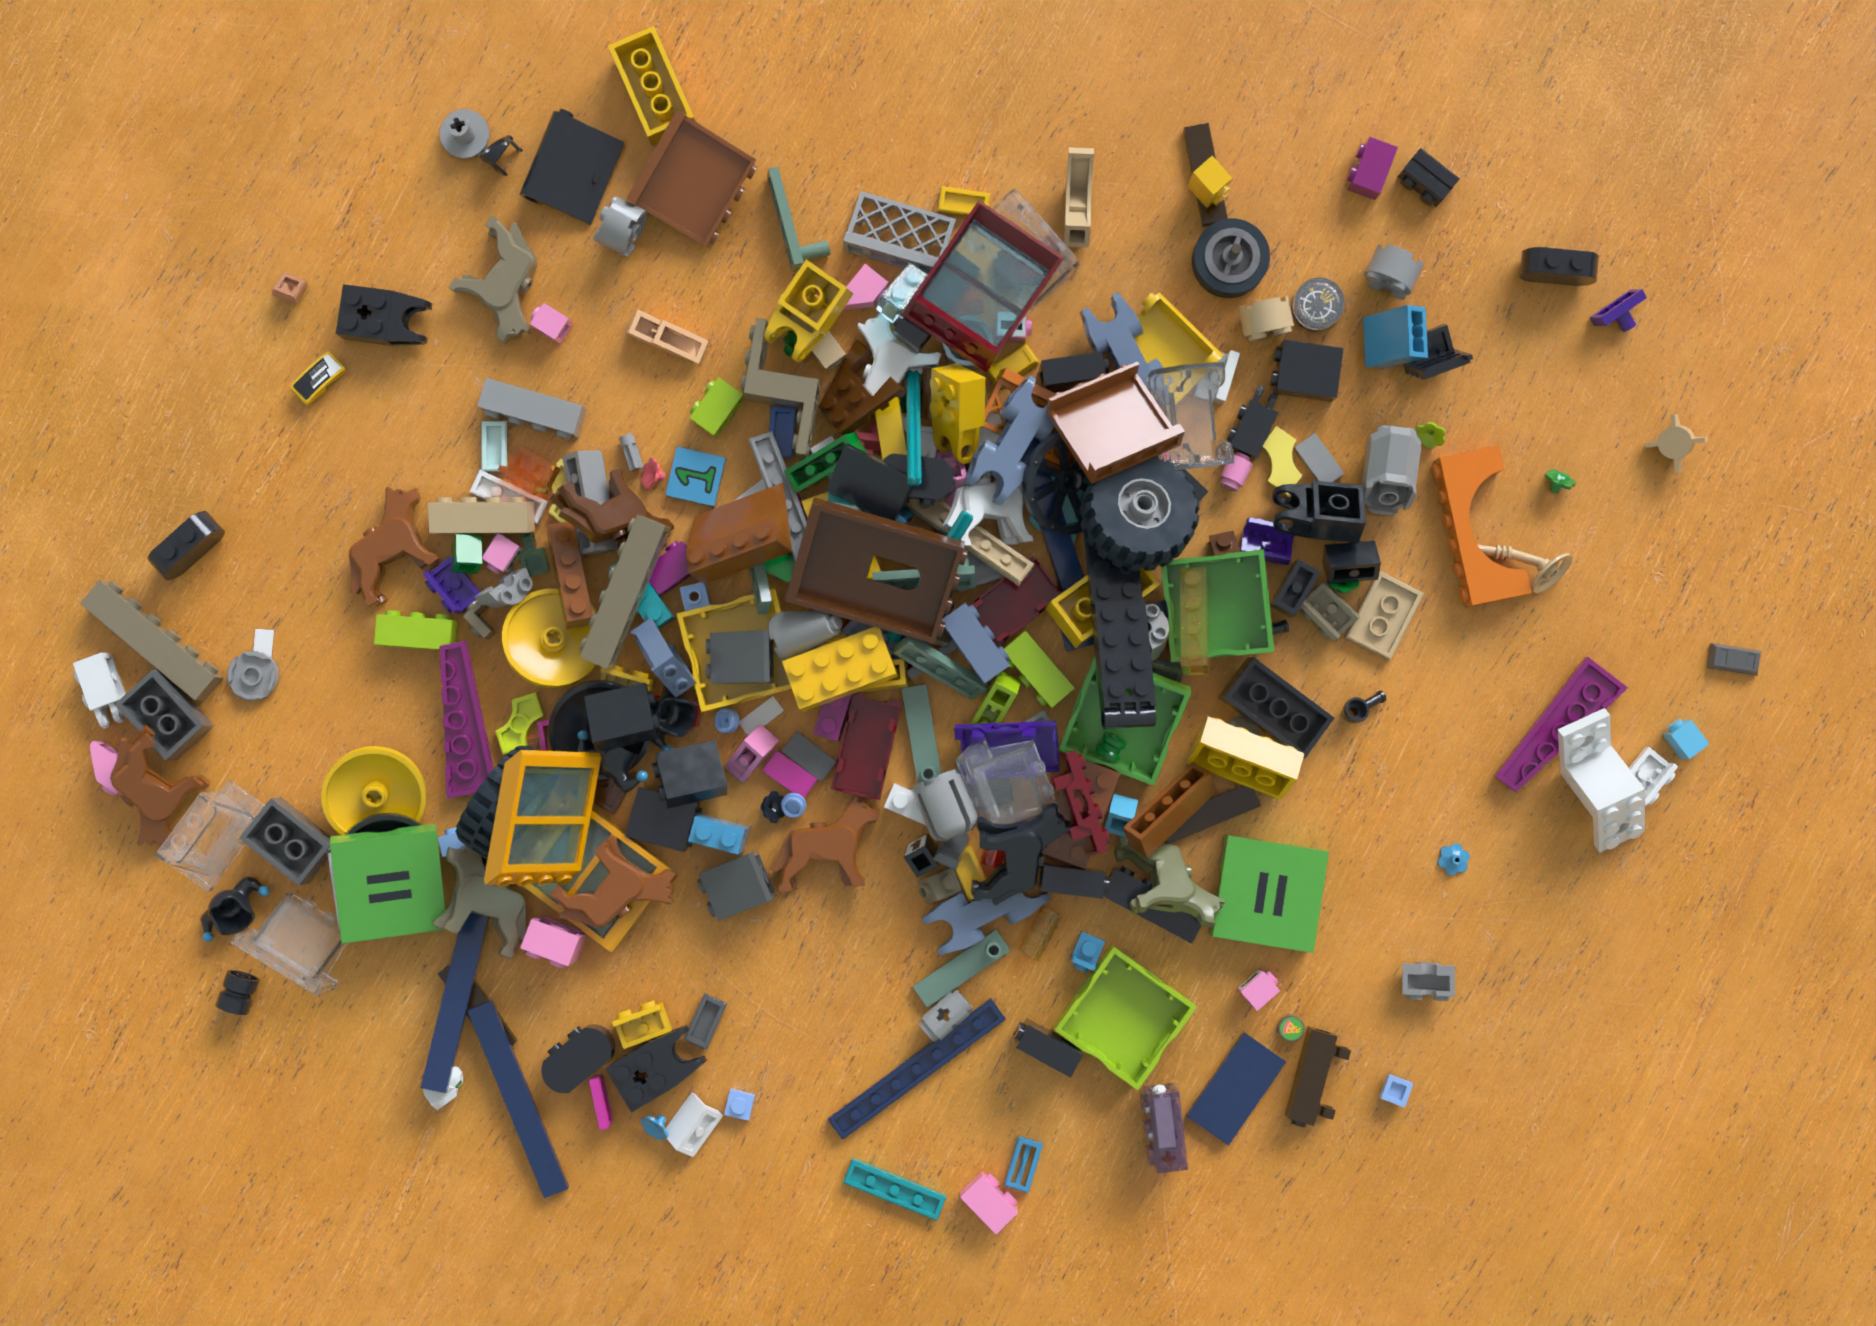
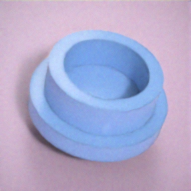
M798 793L785 795L781 802L784 814L791 818L801 816L807 807L806 800Z

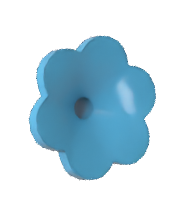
M1454 843L1450 847L1444 846L1441 848L1438 865L1445 868L1447 874L1454 875L1457 872L1466 871V862L1469 860L1470 855L1462 849L1460 844Z
M658 1115L656 1119L651 1116L641 1119L640 1123L644 1127V1131L656 1140L662 1141L669 1136L664 1126L667 1120L663 1115Z

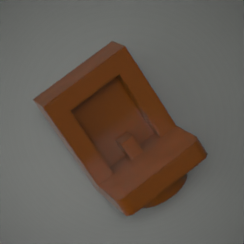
M1234 530L1209 536L1213 556L1240 552Z

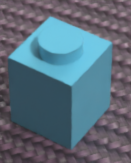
M1677 719L1667 726L1668 731L1662 734L1680 759H1691L1709 745L1692 720Z
M1114 793L1104 829L1106 828L1109 833L1126 837L1123 827L1135 817L1138 800Z

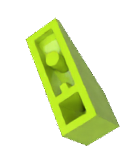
M1003 671L997 674L989 685L969 724L1001 723L1018 694L1021 681Z

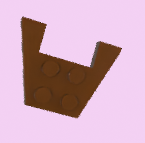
M857 339L818 406L821 412L842 435L853 433L870 420L869 416L878 409L885 410L890 406L889 401L895 397L900 399L907 393L892 377H889L874 395L856 376V373L869 360L872 353Z

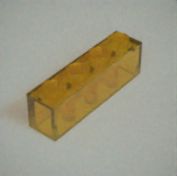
M1206 567L1180 568L1181 668L1184 675L1210 674L1208 575Z

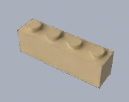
M525 496L510 497V501H501V497H486V502H477V497H461V502H452V497H436L437 502L428 503L429 533H529L535 531L534 501H526Z

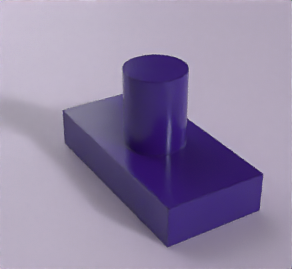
M1643 289L1629 290L1589 318L1594 326H1607L1616 320L1622 332H1626L1636 326V322L1629 310L1647 297Z

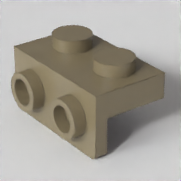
M1325 580L1306 597L1301 606L1302 614L1309 621L1313 620L1319 626V631L1325 638H1331L1334 642L1360 618L1350 605L1335 590L1330 588Z

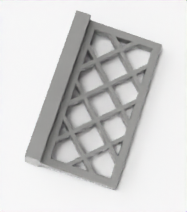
M860 191L848 231L844 236L843 251L928 275L939 258L928 255L925 248L937 243L941 250L940 257L949 244L956 219ZM863 201L873 202L877 210L866 215L862 209ZM891 208L898 210L901 217L890 222L884 212ZM881 214L886 224L874 229L869 219ZM915 215L922 217L925 224L913 229L908 219ZM864 221L870 232L864 235L853 233L855 226ZM904 221L910 231L898 236L892 226ZM939 222L949 225L947 232L937 236L932 227ZM889 228L894 239L888 242L881 241L877 234ZM928 228L933 238L921 243L916 233ZM913 236L918 246L912 249L904 248L901 241Z

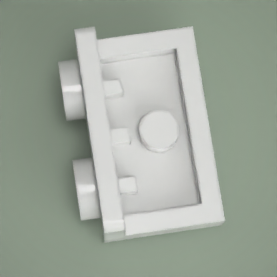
M1645 747L1629 767L1645 789V806L1656 801L1659 797L1658 791L1663 785H1667L1675 777L1674 771L1678 767L1674 763H1668L1650 747Z

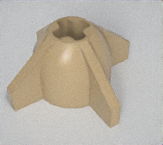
M1672 414L1670 415L1671 427L1661 432L1658 441L1646 442L1645 448L1658 446L1659 451L1664 456L1674 459L1675 473L1682 472L1683 457L1693 450L1695 443L1707 442L1708 440L1707 437H1695L1690 428L1680 424L1678 415Z

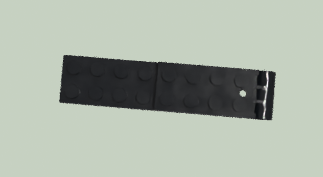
M1084 533L1102 728L1154 727L1156 725V701L1146 602L1142 597L1140 569L1138 571H1129L1128 567L1121 566L1119 568L1112 565L1113 562L1109 559L1101 558L1097 554L1098 550L1095 547L1092 548L1087 542L1088 534Z

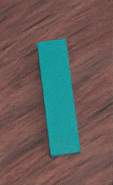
M852 1158L843 1183L936 1221L947 1197L943 1193L855 1158Z

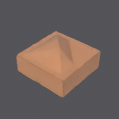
M283 272L272 289V295L297 304L308 286L307 281Z

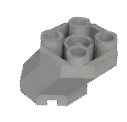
M1388 425L1379 426L1376 432L1370 435L1365 447L1366 457L1362 479L1364 503L1368 505V510L1373 514L1392 516L1397 514V509L1404 507V510L1411 508L1417 495L1416 482L1421 454V440L1412 428Z

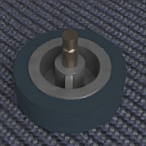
M1236 218L1223 219L1207 227L1200 235L1192 253V269L1197 281L1206 291L1221 298H1237L1251 292L1263 279L1270 262V249L1263 233L1250 222Z

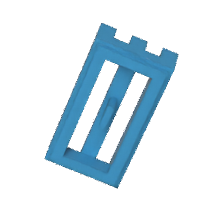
M1018 1135L1004 1186L1029 1193L1043 1142L1033 1141V1139H1027ZM1023 1143L1026 1144V1147L1014 1183L1011 1182V1179ZM1031 1146L1036 1147L1025 1185H1020Z

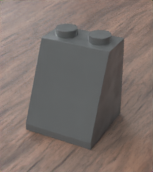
M769 630L710 633V639H706V653L710 654L711 664L706 665L707 679H711V684L774 683L773 639L770 640Z
M758 849L700 873L701 879L697 880L703 894L707 893L710 902L707 903V907L711 916H716L718 921L771 901L777 896Z

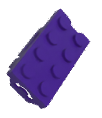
M1056 721L956 724L954 727L955 740L961 741L962 759L958 761L960 775L975 774V780L1007 777L1038 778L1040 772L1060 771Z

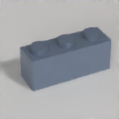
M964 603L944 617L942 622H946L944 629L982 683H986L1010 666L1007 662L1010 657L1002 646L997 648L992 640L995 636L987 625L985 627L981 626L977 620L980 618V615L973 605L968 607Z

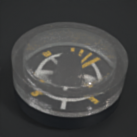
M1313 278L1303 283L1294 294L1291 303L1292 315L1295 321L1304 329L1323 331L1334 325L1341 317L1345 307V298L1342 290L1335 282L1327 278Z

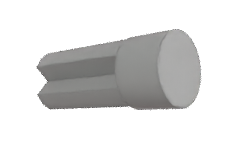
M627 434L619 437L629 472L644 468L634 435Z

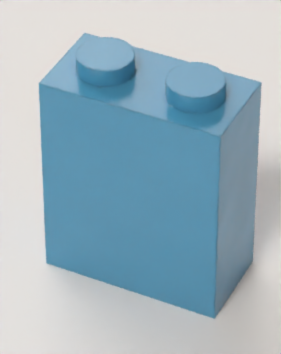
M1406 305L1363 317L1365 367L1385 369L1428 358L1426 307Z
M701 814L694 817L688 841L740 854L745 851L751 827Z

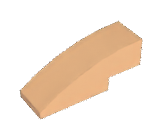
M640 310L634 312L625 333L644 343L696 364H699L708 340Z

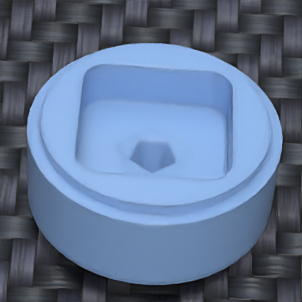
M721 708L715 715L716 729L721 733H733L739 726L737 711L732 708Z

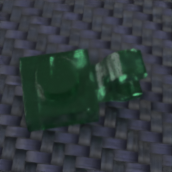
M534 533L521 534L525 552L518 553L522 568H527L530 577L551 572L545 548L537 549Z

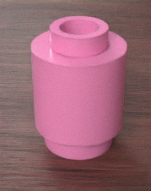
M1239 452L1236 455H1230L1220 475L1221 481L1219 484L1229 490L1238 492L1239 488L1243 487L1253 466L1249 462L1250 458Z

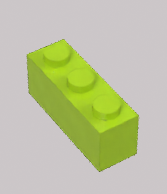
M385 610V615L376 614L374 645L440 650L439 646L457 642L458 621L451 620V615L435 614L434 619L426 618V613L410 612V617L401 616V611Z
M1026 631L1004 648L1010 657L1007 660L1010 665L1009 668L1015 667L1020 672L1019 680L1027 689L1032 686L1037 692L1034 697L1043 707L1048 705L1050 709L1053 708L1075 689Z

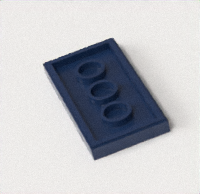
M1243 1031L1188 1110L1186 1116L1229 1146L1286 1061Z

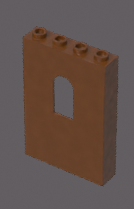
M814 497L785 601L935 644L936 637H942L946 622H942L944 612L949 614L953 601L952 598H949L951 589L956 590L959 583L960 574H956L958 566H964L968 551L964 550L965 541ZM873 556H880L915 567L920 573L919 584L913 589H903L868 579L867 576Z

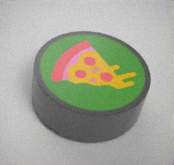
M1286 1015L1278 1022V1032L1287 1041H1297L1304 1033V1024L1298 1017Z

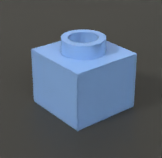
M700 582L680 587L685 611L712 605L707 584ZM693 592H697L699 594V599L697 601H692L690 599V595Z
M457 827L444 830L445 835L438 837L443 857L446 856L448 847L459 849L465 845L459 841L455 830Z

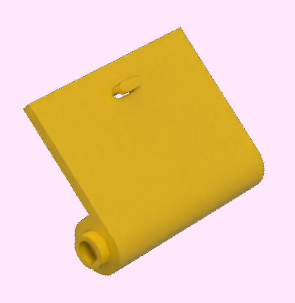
M1160 292L1157 295L1151 293L1142 302L1145 307L1137 316L1142 326L1143 334L1134 339L1146 363L1158 359L1163 366L1175 401L1173 405L1167 407L1170 411L1224 355ZM1152 393L1161 402L1160 398Z

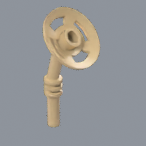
M1478 545L1486 556H1492L1496 560L1500 557V560L1506 558V561H1510V559L1536 566L1539 573L1532 584V590L1535 593H1541L1555 584L1568 570L1573 560L1569 553L1557 556L1550 561L1549 559L1512 549L1511 546L1506 548L1505 545L1502 547L1500 545H1496V547Z

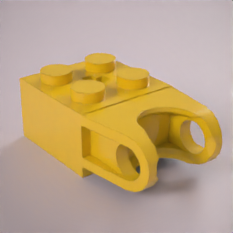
M805 260L777 302L779 304L764 334L765 341L772 343L784 332L794 330L797 335V342L792 359L796 362H801L825 337L854 293L811 262ZM815 294L819 296L816 302L812 299Z
M958 363L932 368L930 412L934 446L943 453L952 451L954 458L962 464L969 463L978 448L980 427L985 426V377ZM944 436L949 439V443L946 446L941 445ZM969 445L970 451L968 455L961 457L962 448Z

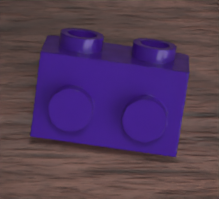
M1249 517L1242 530L1240 552L1263 549L1265 561L1289 565L1295 535L1277 531L1273 526V522Z
M451 556L431 572L426 571L423 574L427 579L425 581L426 586L434 594L438 592L443 599L440 601L449 613L453 611L461 615L476 600L474 596L480 593V590L466 573L452 572Z

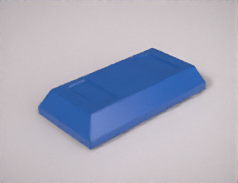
M771 406L769 432H773L782 457L793 458L792 443L795 431L796 408Z

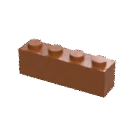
M569 522L550 524L547 527V538L566 629L588 626L592 617V610L575 527Z
M1192 762L1123 827L1129 846L1148 858L1217 793L1212 773Z

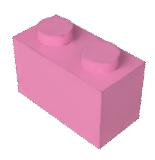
M981 1171L960 1191V1198L997 1234L1018 1214L1016 1206L1018 1202L1008 1191L1004 1194L998 1188L1000 1183L992 1174L986 1175Z

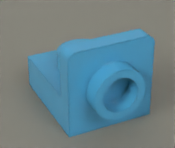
M1081 931L1070 957L1071 962L1075 963L1074 968L1088 973L1089 969L1095 971L1096 963L1105 940Z

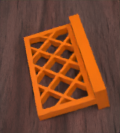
M1007 368L1000 370L996 378L997 382L985 405V420L989 411L998 409L1000 413V408H1002L1003 404L1000 403L998 392L1001 386L1012 393L1025 377ZM1035 383L1031 394L1032 401L1037 407L1039 405L1044 408L1048 404V399L1055 393ZM1000 415L1001 424L993 426L985 422L983 428L1000 436L1003 430L998 427H1005L1006 424L1003 416ZM1067 447L1068 460L1070 462L1073 454ZM1051 449L1049 454L1045 455V459L1060 466L1059 459L1054 456Z

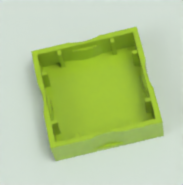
M1111 944L1097 963L1096 970H1092L1055 1022L1053 1028L1054 1031L1082 1051L1096 1057L1111 1072L1136 1090H1139L1159 1062L1165 1047L1178 1035L1197 1006Z

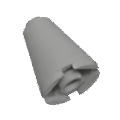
M818 610L783 611L771 618L769 637L770 640H775L777 647L774 650L782 660H787L814 650L838 635L841 631L842 620L839 616Z

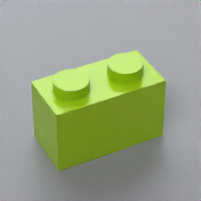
M719 377L716 381L712 380L704 391L705 397L701 402L697 401L690 410L692 415L689 417L693 423L716 439L746 399L741 392Z

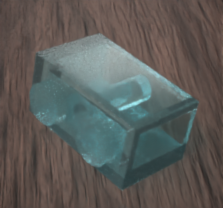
M909 263L881 295L876 311L894 324L896 319L904 313L911 298L927 275Z

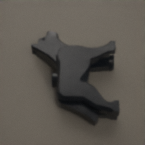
M1057 804L1045 805L1041 814L1028 822L996 824L986 820L984 817H978L977 828L980 836V848L1003 851L1004 863L996 867L984 881L972 880L971 893L974 900L992 899L993 904L996 906L1011 896L1031 890L1036 886L1038 868H1043L1044 862L1043 853L1041 852L1052 841L1070 831L1069 828H1071L1070 822L1064 820V816L1058 813Z

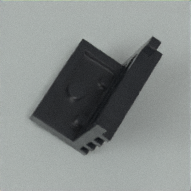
M1442 324L1427 330L1428 358L1403 365L1407 375L1411 374V376L1421 377V380H1425L1469 364L1473 356L1453 348L1448 325Z

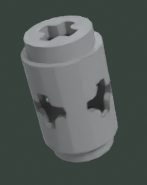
M958 990L953 993L949 992L936 1006H933L922 1016L923 1020L919 1022V1025L930 1039L936 1042L938 1039L942 1040L955 1026L962 1023L970 1015L969 1012L973 1007ZM944 1010L949 1012L948 1017L950 1019L947 1022L943 1019L944 1015L942 1012Z

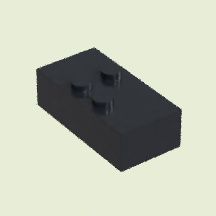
M1247 657L1218 697L1279 744L1291 746L1297 751L1304 753L1303 759L1307 757L1335 719L1255 657Z

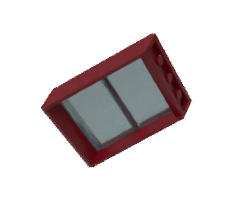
M979 200L911 298L902 316L985 372H988L1053 277L1064 257Z

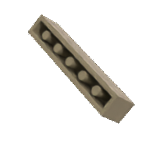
M642 515L632 518L627 532H629L627 541L623 542L618 550L619 561L609 572L608 579L610 583L607 590L604 589L599 597L600 608L590 619L589 627H591L589 635L588 637L585 636L580 644L579 650L582 651L580 658L606 669L614 668L671 527Z
M99 580L80 604L195 701H205L223 679L217 673L219 669L209 661L204 662L198 657L200 653L190 645L185 646L179 641L181 637L171 629L166 630L160 625L162 621L152 613L147 614L141 609L143 605L133 597L128 598L122 593L124 589L118 583Z

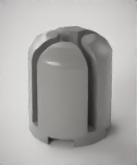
M958 769L937 775V777L926 781L925 784L921 782L911 788L928 831L934 840L945 842L973 830L976 826L978 816Z

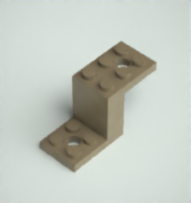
M756 318L755 325L751 324L749 340H752L751 350L747 349L745 364L748 370L747 375H742L741 389L749 402L798 409L796 424H798L800 429L799 434H794L792 449H794L798 459L803 460L810 456L822 388L818 379L764 370L769 342L764 339V334L768 322L767 319Z

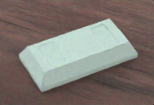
M482 421V471H507V421Z

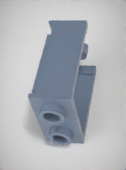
M652 618L630 632L649 663L651 670L675 697L696 684L672 642L667 645Z

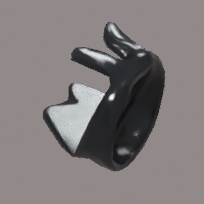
M507 135L481 151L478 158L488 163L496 172L507 176V173L496 164V161L509 144L517 151L522 152L523 149L513 141L511 135Z

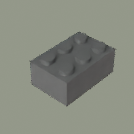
M159 670L150 671L115 703L138 731L147 725L155 732L152 739L156 743L153 747L165 760H178L214 727L211 721L182 689Z
M282 797L271 798L239 838L298 886L308 884L327 861V853L331 852L330 836Z

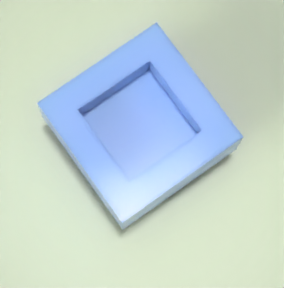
M1387 1073L1379 1098L1405 1107L1413 1083Z
M731 1088L724 1115L749 1121L756 1094Z

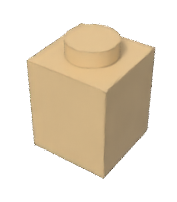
M829 331L811 351L826 373L833 370L847 358L845 352Z

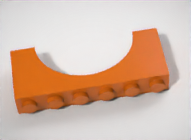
M1499 445L1439 457L1432 466L1433 477L1435 480H1438L1440 488L1437 491L1440 504H1443L1445 511L1443 523L1445 528L1449 529V550L1455 556L1454 573L1460 579L1461 588H1459V596L1461 601L1465 602V607L1521 597L1532 593L1527 569L1503 567L1489 559L1477 545L1470 526V506L1476 490L1486 478L1504 470Z

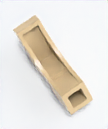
M1068 148L1063 228L1064 246L1089 247L1094 148Z

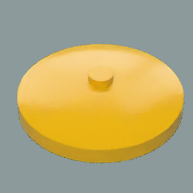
M549 588L532 592L526 595L521 602L516 603L507 614L502 629L503 652L511 668L529 683L545 688H563L582 681L597 666L580 658L582 652L579 650L580 644L585 636L588 637L591 627L588 625L566 629L558 589ZM591 605V610H592V615H593L594 613H597V611H596L595 608Z
M380 746L358 748L340 757L328 771L321 791V803L326 819L340 835H344L358 821L379 813L402 814L419 822L424 813L427 800L426 784L418 767L402 753Z

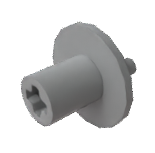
M469 109L452 112L445 118L440 128V141L445 150L452 156L461 159L473 158L479 155L487 147L490 138L489 126L485 119L477 112Z

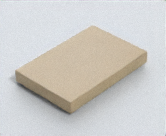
M1380 571L1378 580L1372 581L1357 611L1360 618L1348 628L1344 638L1387 660H1391L1424 593Z

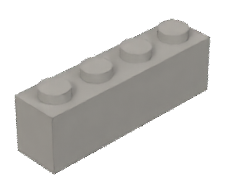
M489 378L485 379L477 407L484 411L483 415L494 419H498L499 415L507 417V422L518 426H522L523 422L531 424V429L546 433L547 429L556 432L555 436L570 440L571 436L579 438L587 411L582 405Z
M576 451L562 456L567 484L573 482L577 495L592 499L600 505L610 499L602 451ZM575 527L580 555L605 554L618 549V544L613 539L593 543Z

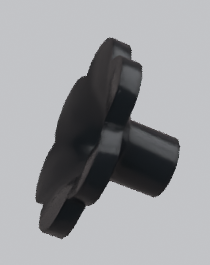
M771 791L769 796H765L761 803L763 816L769 818L771 823H777L779 818H783L785 815L781 808V802L784 797L779 796L777 791Z

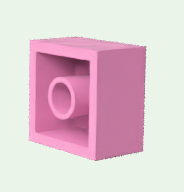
M540 915L531 919L520 949L526 950V955L532 958L540 959L542 956L549 959L551 965L564 968L578 961L587 934L578 928Z

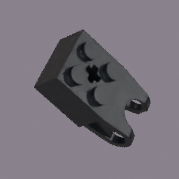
M343 284L336 334L344 340L380 345L427 344L428 338L410 331L408 322L414 313L432 310L433 304L427 300L396 291ZM369 312H372L371 316H367V319H366V315H367Z
M1313 481L1312 484H1284L1273 490V502L1289 509L1279 512L1274 516L1273 526L1277 531L1309 539L1359 543L1366 524L1363 485ZM1281 493L1291 494L1290 497H1279L1278 495ZM1281 520H1290V521H1292V522L1289 523V524H1281V523H1279V521H1281Z
M687 1025L652 1038L610 1063L605 1068L631 1113L677 1086L707 1061L704 1055L691 1060L682 1059L677 1055L675 1044L683 1034L688 1032ZM638 1070L641 1073H647V1077L645 1078V1080L639 1078Z

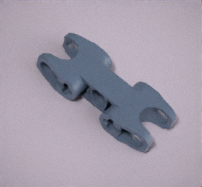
M1117 292L1110 298L1115 313V318L1110 322L1098 321L1088 307L1081 310L1080 316L1085 328L1086 337L1094 353L1102 352L1104 354L1108 352L1116 369L1122 365H1130L1138 361L1139 368L1137 374L1149 392L1156 394L1166 408L1173 405L1175 401L1168 376L1158 359L1146 363L1134 339L1143 334L1142 326L1135 312L1129 307L1122 296Z
M1031 375L1026 376L1006 399L999 413L1008 420L1006 426L995 444L985 439L979 445L971 459L964 480V484L970 487L978 482L985 472L992 474L997 482L992 502L997 505H1002L1023 481L1026 464L1021 462L1020 459L1033 437L1042 442L1054 428L1053 423L1046 414L1047 405L1042 409L1037 407L1032 401L1031 394L1036 379Z
M960 892L942 901L932 911L921 917L924 925L937 920H944L952 926V937L937 948L940 956L953 951L966 949L983 940L985 935L980 928L981 926L1004 914L1010 925L1031 916L1042 905L1050 901L1051 897L1048 892L1033 897L1026 896L1021 892L995 906L992 899L967 902L963 892Z

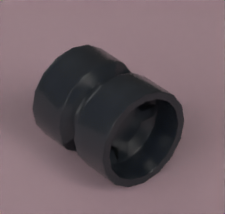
M228 970L223 981V987L226 990L220 991L215 1006L228 1013L247 1015L253 1002L249 995H253L256 992L260 979L242 971Z

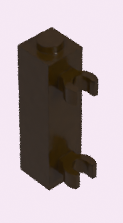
M1310 1026L1307 1028L1285 1115L1291 1119V1124L1299 1127H1306V1124L1314 1126L1317 1115L1332 1120L1334 1118L1336 1110L1331 1106L1320 1104L1332 1056L1349 1060L1351 1050L1344 1046L1335 1045L1337 1036L1332 1032Z

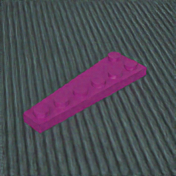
M467 640L439 646L441 682L443 686L442 702L444 707L443 727L445 729L444 752H446L447 799L475 794L481 783L484 782L488 774L494 769Z
M1585 657L1495 773L1494 777L1513 792H1517L1542 769L1545 763H1548L1557 755L1559 751L1558 729L1601 709H1606L1628 687L1589 657Z

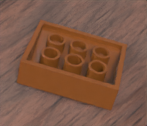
M782 483L696 515L686 548L688 573L706 584L791 553L792 546L784 485Z

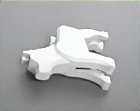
M883 310L879 312L876 318L868 319L865 325L858 323L857 326L873 354L874 362L872 365L867 364L862 377L866 379L864 385L873 395L889 377H892L901 385L909 370L913 372L917 370L922 375V368L938 367L942 356L938 352L917 354L904 343L898 341L889 328L891 318ZM902 416L904 431L907 432V418Z
M990 478L979 479L973 486L969 487L966 485L958 488L943 526L951 529L960 512L964 510L973 515V521L961 539L965 541L964 546L971 545L968 534L983 518L997 520L1001 537L1000 541L1006 545L1033 541V535L1029 534L1023 521L1024 501L1022 482L1002 505L992 502L997 488L996 479L992 483Z

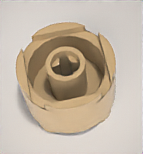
M1288 296L1254 302L1251 306L1247 307L1245 305L1238 307L1243 335L1248 337V342L1267 337L1266 333L1272 332L1273 336L1292 332L1291 327L1294 326Z

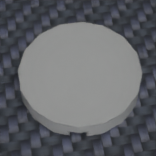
M246 651L231 661L227 670V681L238 697L245 700H261L270 696L275 691L279 683V669L276 662L268 654L261 651Z

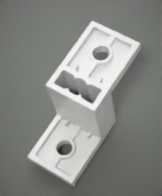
M1604 708L1558 729L1560 774L1593 817L1594 846L1598 852L1613 849L1619 843L1639 837L1645 832V789L1611 746L1610 714Z

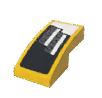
M327 351L302 372L289 386V389L308 406L326 392L328 385L346 373L345 367Z

